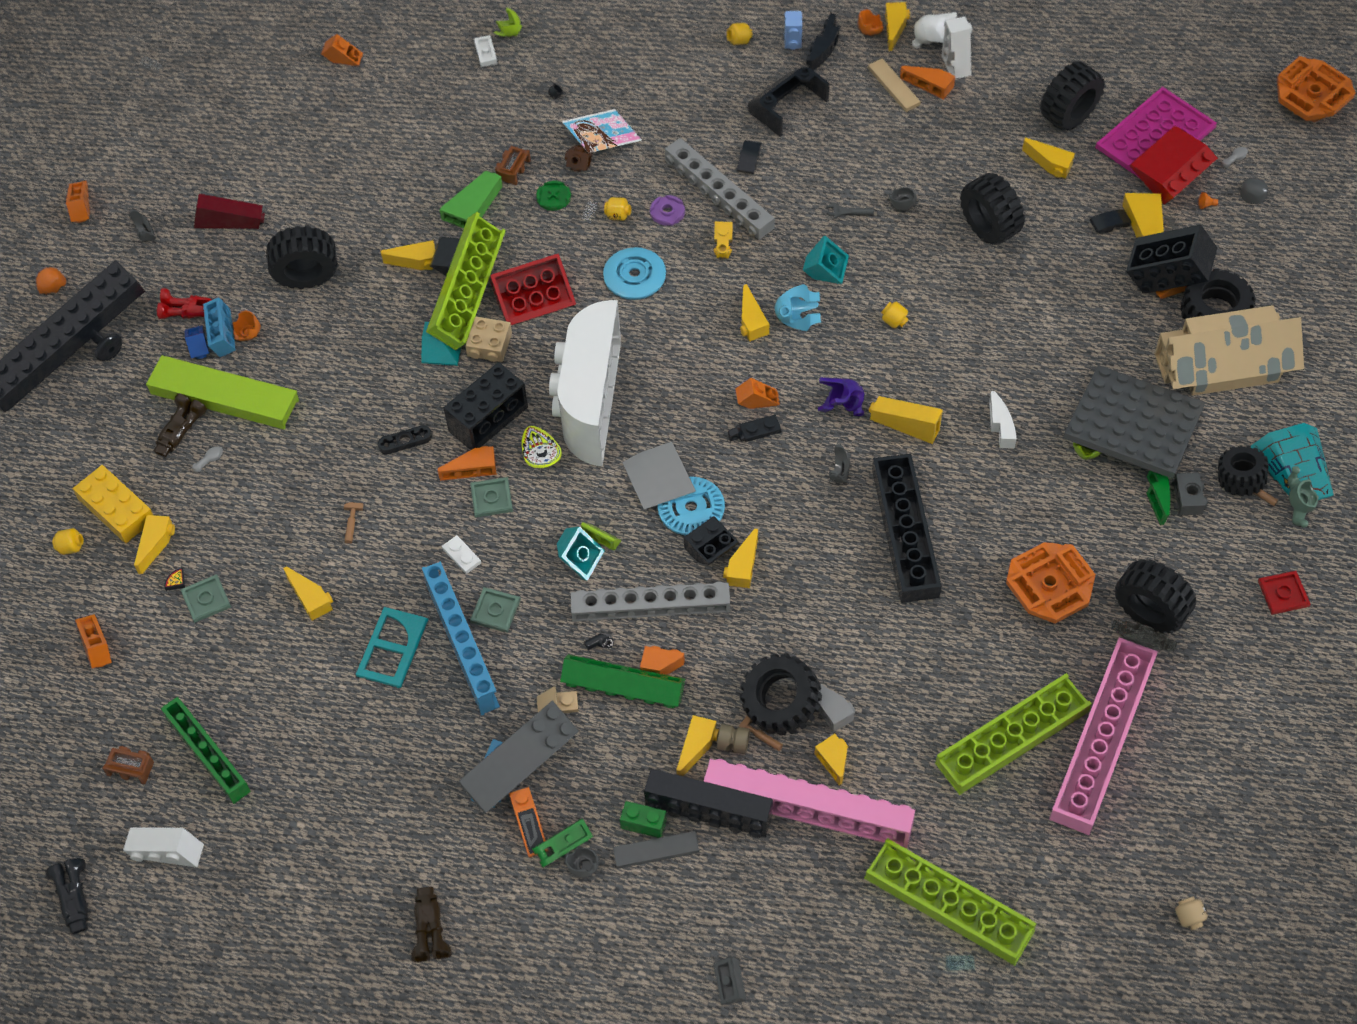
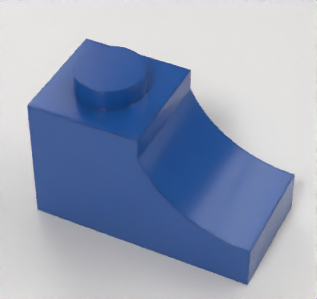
M203 325L185 329V340L191 358H205L206 354H209V348Z

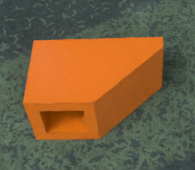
M336 34L325 42L321 55L332 63L359 66L363 53Z
M753 378L748 379L735 388L738 404L748 409L780 405L777 389Z
M645 646L640 669L668 675L684 665V653L676 649L665 650L658 646Z

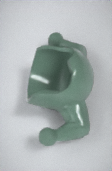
M1294 466L1292 473L1287 479L1291 490L1289 501L1294 509L1292 523L1305 528L1309 525L1308 521L1305 520V516L1316 508L1319 497L1311 487V480H1299L1297 474L1300 472V468Z

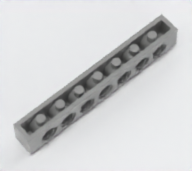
M679 138L665 148L666 163L670 166L673 165L680 175L688 178L690 184L696 185L703 195L709 196L716 206L719 205L726 215H731L739 226L747 229L751 236H755L760 240L775 229V218L684 140Z
M729 582L695 583L694 585L676 584L674 586L657 585L647 588L639 586L631 589L616 588L615 590L597 589L595 591L578 590L571 592L573 622L730 612ZM687 597H693L694 599L688 600V599H686V598H687ZM673 598L674 600L667 601L666 599ZM589 603H595L593 606H588Z

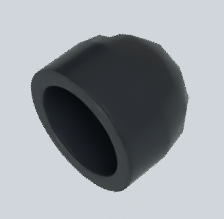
M554 83L549 88L548 94L550 97L557 99L563 94V90L558 84Z

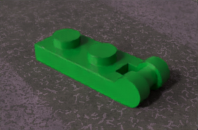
M582 818L536 845L532 850L534 854L539 856L541 866L545 867L586 842L593 835ZM548 847H550V849L553 852L549 856L545 852V849Z

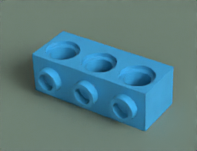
M219 297L203 304L208 347L219 357L236 351L230 308Z

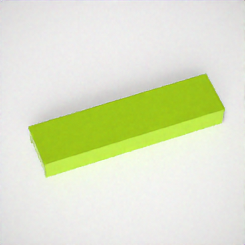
M478 212L467 218L426 330L428 334L454 350H457L467 342L506 230H499L481 218Z
M161 355L146 383L152 395L174 400L175 396L180 393L189 398L191 402L193 400L201 402L209 410L284 430L295 404L299 401L296 390Z
M1066 673L939 753L936 757L935 765L957 793L961 795L1090 712L1092 703L1085 699L1069 680V675Z
M888 838L874 862L866 871L864 879L1014 966L1035 932L1036 923Z

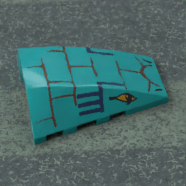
M1301 423L1269 432L1251 445V448H1257L1259 452L1262 451L1264 456L1267 457L1268 471L1271 477L1278 481L1288 496L1291 490L1287 479L1292 473L1294 466L1300 468V472L1297 474L1300 481L1311 480V487L1318 495V500L1334 495L1316 427Z

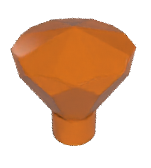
M1205 192L1200 194L1198 199L1200 209L1218 205V199L1211 198Z

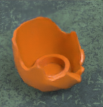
M869 9L859 13L858 29L863 34L872 36L883 31L884 26H882L883 23L879 14L873 15Z
M46 267L36 277L37 289L40 294L57 293L62 286H65L66 278L58 269Z
M247 310L241 311L238 315V320L233 322L234 339L238 341H248L255 338L261 329L257 317Z

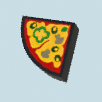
M183 568L173 571L167 577L164 585L166 591L185 588Z

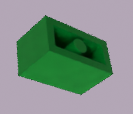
M625 801L620 817L621 829L656 838L662 837L667 821L665 810Z

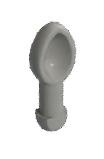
M1246 147L1236 148L1231 156L1222 161L1221 165L1224 168H1228L1234 161L1244 159L1247 156L1248 149Z
M215 446L210 448L200 461L193 464L192 470L200 472L209 462L218 460L223 453L222 447Z

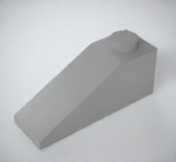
M821 685L819 692L822 694V700L818 701L820 705L819 713L830 729L834 732L854 721L855 709L850 702L847 703L843 696Z

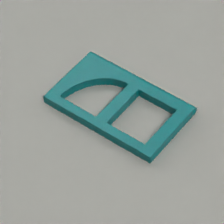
M384 607L358 667L356 677L401 688L429 619ZM387 617L398 621L406 629L408 634L407 646L378 639ZM375 647L403 654L394 677L366 670Z

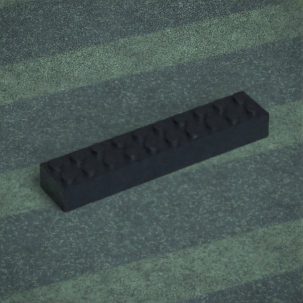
M117 260L113 261L0 359V408L4 412H7L145 292L138 281Z

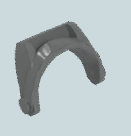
M130 210L129 216L138 229L137 235L143 242L156 239L149 220L137 210Z
M837 444L834 447L835 468L834 471L829 472V478L839 483H847L851 464L850 458L841 444Z

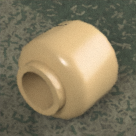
M1194 896L1179 901L1178 906L1175 908L1181 926H1190L1191 930L1202 927V922L1208 918L1202 901L1195 899Z

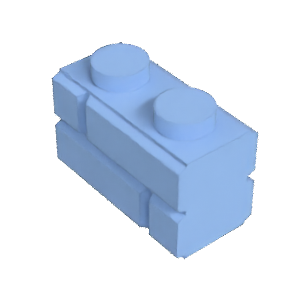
M801 11L785 12L784 40L786 49L795 50L802 47Z

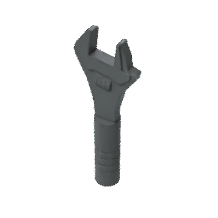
M835 203L826 206V208H833L834 212H828L827 215L833 216L834 219L847 214L874 215V208H846Z

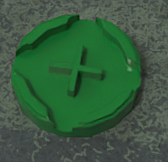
M548 181L537 189V203L546 210H560L570 203V188L561 181Z

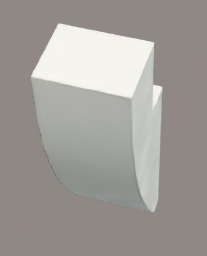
M991 391L989 399L991 432H999V448H1015L1017 438L1012 417L995 391Z

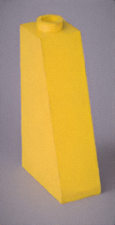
M1125 193L1122 204L1132 222L1131 226L1136 237L1164 232L1161 194Z
M878 396L876 402H872L869 408L871 413L870 420L930 444H933L940 431L943 410L939 408Z

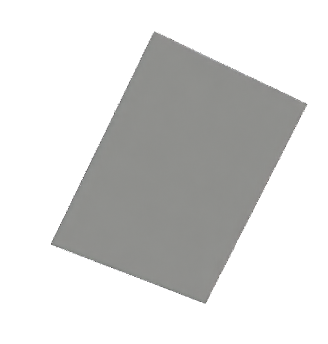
M672 442L640 452L622 462L643 509L696 492Z

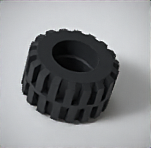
M1239 445L1237 448L1231 447L1230 450L1224 451V455L1220 456L1218 462V482H1220L1221 488H1224L1227 493L1231 492L1232 495L1239 494V496H1251L1252 493L1257 494L1260 492V489H1264L1268 480V459L1262 451L1259 452L1257 448H1251V446L1242 447V445Z

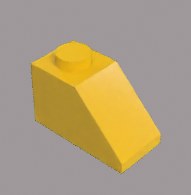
M833 734L815 746V756L838 785H841L843 783L848 746L842 738L839 739L836 734Z

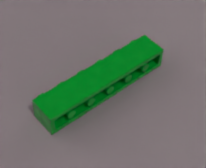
M568 654L563 661L560 682L566 683V686L569 687L581 686L585 687L588 691L600 690L605 691V694L611 696L619 694L624 695V698L629 700L638 698L643 699L648 704H655L657 702L663 704L664 707L675 708L682 701L685 679Z
M178 696L161 708L167 721L233 804L251 792L246 781Z

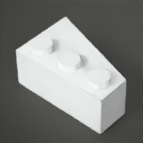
M966 17L945 21L941 56L948 72L954 75L955 79L971 76L972 26L967 22Z
M130 827L123 851L134 861L148 860L198 867L204 844L184 828Z

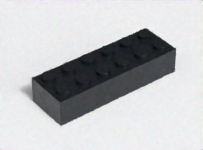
M652 768L644 789L645 806L665 810L672 817H688L692 822H707L715 828H720V826L727 827L735 833L747 832L755 838L767 836L773 813L772 798Z

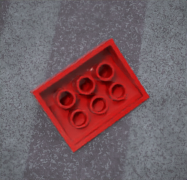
M1175 125L1129 166L1152 193L1161 194V202L1165 205L1217 160L1218 157L1206 144Z
M559 253L492 274L489 277L506 322H510L511 325L576 305Z

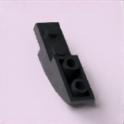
M835 13L829 14V18L825 19L824 22L825 31H822L821 36H816L815 41L811 42V55H807L806 65H809V68L813 71L827 60L838 42L840 27L836 26Z

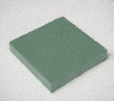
M508 477L470 483L475 518L513 512Z
M217 574L180 589L194 623L231 608Z
M483 587L470 623L508 633L521 598Z

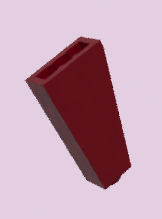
M199 193L194 228L259 229L260 223H264L265 213L262 212L263 205Z

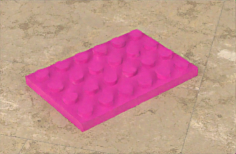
M1162 86L1099 140L1095 148L1138 177L1129 165L1173 126L1176 125L1201 141L1216 128L1217 122Z

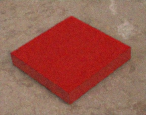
M1297 571L1258 579L1272 615L1310 607L1311 603Z

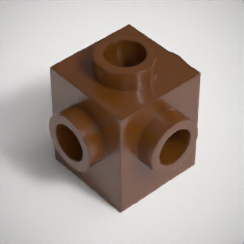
M581 145L571 147L565 154L566 167H571V170L577 172L581 170L587 171L591 165L593 152L588 153Z

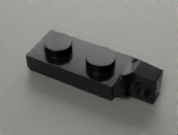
M776 414L741 423L735 428L728 430V437L730 441L740 439L741 441L748 442L781 433V427Z

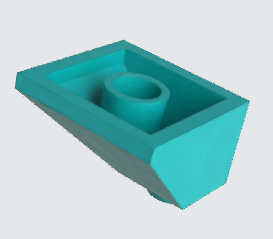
M823 236L806 256L803 271L812 279L842 284L849 255L828 237Z
M425 322L422 333L421 363L458 366L461 347L454 350L428 334L426 330L429 322Z
M579 526L566 528L557 542L559 558L583 580L588 581L605 550Z

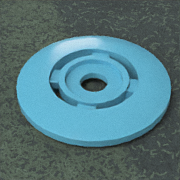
M634 247L620 250L612 255L604 266L603 277L607 288L612 293L625 299L636 300L649 297L662 287L666 278V268L664 262L656 253L648 249ZM633 269H637L640 271V274L636 277H633L629 274V272Z
M689 477L696 492L658 505L659 517L663 524L677 534L687 535L713 516L720 522L724 515L725 501L719 488L712 482L700 477ZM703 496H705L710 503V508H707V504ZM689 502H694L697 508L689 511L685 506ZM673 503L676 504V512L678 516L674 514L672 508Z

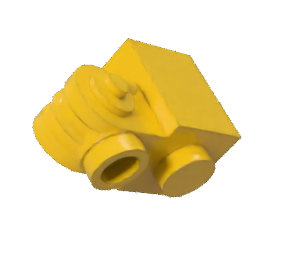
M715 221L714 241L717 242V246L714 248L716 258L729 259L732 253L729 243L733 242V222Z

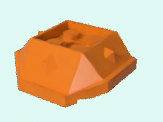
M1299 56L1279 73L1277 77L1278 102L1291 110L1294 115H1298L1306 121L1317 122L1323 118L1334 116L1356 94L1351 79L1322 60L1307 59L1306 57Z
M1044 542L1011 559L1006 584L1028 614L1056 624L1089 606L1096 574L1074 545Z

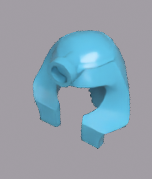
M804 284L791 288L777 299L775 314L785 325L798 330L808 331L811 325L821 323L820 313L807 314L804 318H801L800 314L817 308L820 294L819 292L809 291Z

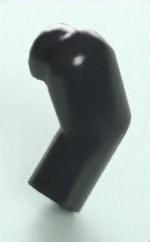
M598 634L584 641V644L588 650L596 646L610 649L614 645V640L610 636Z

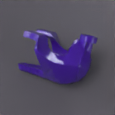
M820 377L819 383L831 386L832 389L824 404L818 407V411L826 413L832 410L834 405H843L847 411H853V416L864 415L862 404L865 393L856 381L852 379Z

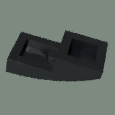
M744 140L737 166L738 172L755 173L762 143Z
M1124 209L1108 211L1090 218V222L1097 233H1109L1114 228L1128 227L1132 223Z

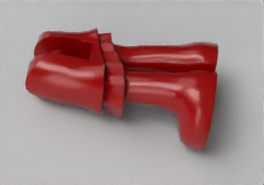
M161 288V302L157 305L158 319H166L173 316H181L183 319L205 317L203 304L211 301V299L197 295H191L189 298H176L171 296L167 288Z

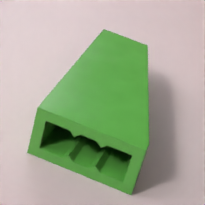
M488 171L483 172L440 208L441 220L464 228L467 218L474 213H480L479 216L482 218L503 187L501 176Z

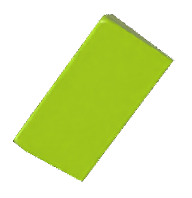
M581 523V528L597 543L611 550H615L620 544L621 540L589 523Z

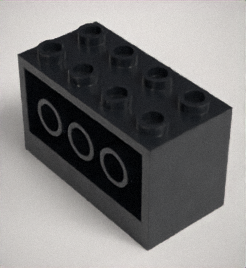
M1201 224L1138 237L1135 239L1126 272L1144 294L1208 282L1217 246Z
M500 362L496 363L443 407L448 431L470 450L482 447L528 408L525 383Z

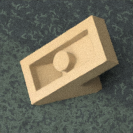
M552 687L537 696L538 712L552 700L563 713L579 712L577 691L557 693L556 687Z

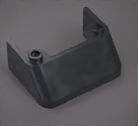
M799 68L787 73L749 101L748 112L781 137L783 134V117L772 110L776 107L777 102L801 84L827 102L829 101V82L811 68Z

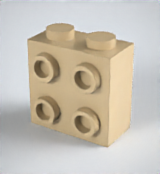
M475 316L465 345L467 356L474 359L480 358L492 362H503L512 335L511 323Z

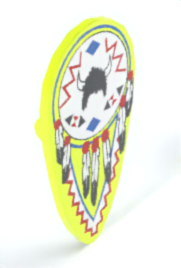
M529 426L525 429L522 436V453L525 462L529 466L545 468L560 460L562 455L561 448L551 435L536 426Z

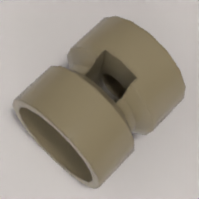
M721 724L717 750L729 752L733 749L734 753L746 755L750 729L744 727L734 729L733 725Z

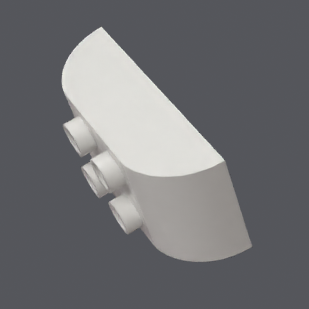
M618 300L594 303L582 309L574 316L567 329L566 341L556 342L554 359L555 364L559 365L558 373H551L549 382V394L554 396L552 416L561 417L563 437L567 447L580 460L596 466H603L621 348Z

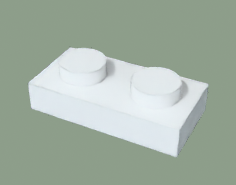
M491 36L474 38L481 67L497 64Z
M458 535L442 545V549L465 574L481 564V560Z

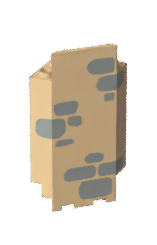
M1272 305L1186 318L1182 330L1160 333L1154 354L1164 383H1171L1173 389L1189 387L1192 396L1277 383L1283 372L1304 369L1301 317L1280 320L1279 313L1275 311Z

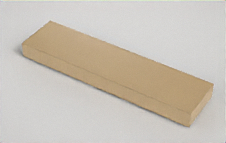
M883 58L868 65L870 72L905 112L920 106V100Z

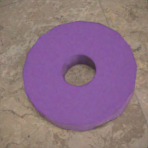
M665 195V197H658L652 202L650 214L652 219L658 224L665 226L674 225L683 219L685 207L681 199L676 196ZM671 208L672 211L664 212L663 209Z

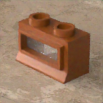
M511 146L509 150L504 151L503 160L501 163H497L495 172L501 176L502 181L517 185V173L523 174L525 171L524 161L528 163L531 161L530 150Z
M119 746L118 749H111L102 769L107 776L111 777L112 773L115 772L119 773L124 780H129L130 776L137 777L141 784H146L154 761L150 754L145 751L139 750L138 753L131 752L127 747Z

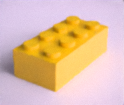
M103 465L72 488L78 500L125 544L143 530L146 516L153 515L151 509Z

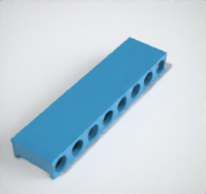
M441 561L427 567H422L427 589L481 716L484 713L500 708L494 694L496 692L495 686Z

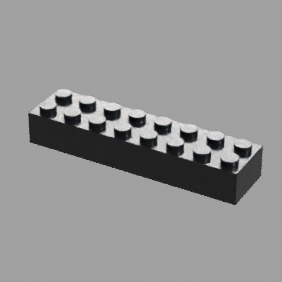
M909 453L873 458L872 473L900 602L940 598L942 586L912 455Z

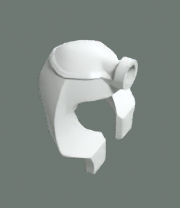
M957 13L932 14L921 17L914 25L915 39L912 42V46L920 48L922 44L929 45L932 42L943 43L945 21L955 19Z

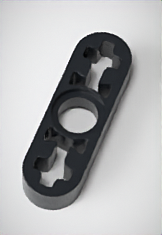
M421 425L383 436L378 440L379 451L382 454H391L428 443L432 438L431 430L428 426ZM424 432L425 437H422L420 433ZM403 437L410 438L408 443L400 442ZM385 443L389 444L388 448L384 446Z

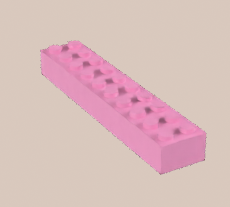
M1120 637L1118 638L1049 820L1090 835L1158 651Z
M710 759L704 782L772 798V815L883 843L888 838L904 848L908 847L915 810L907 805L898 806L891 804L887 800L878 801L870 799L866 795L850 794L843 789L834 790L823 784H810L803 779L793 780L782 774L773 775L762 769L753 770L742 764H729L722 759Z

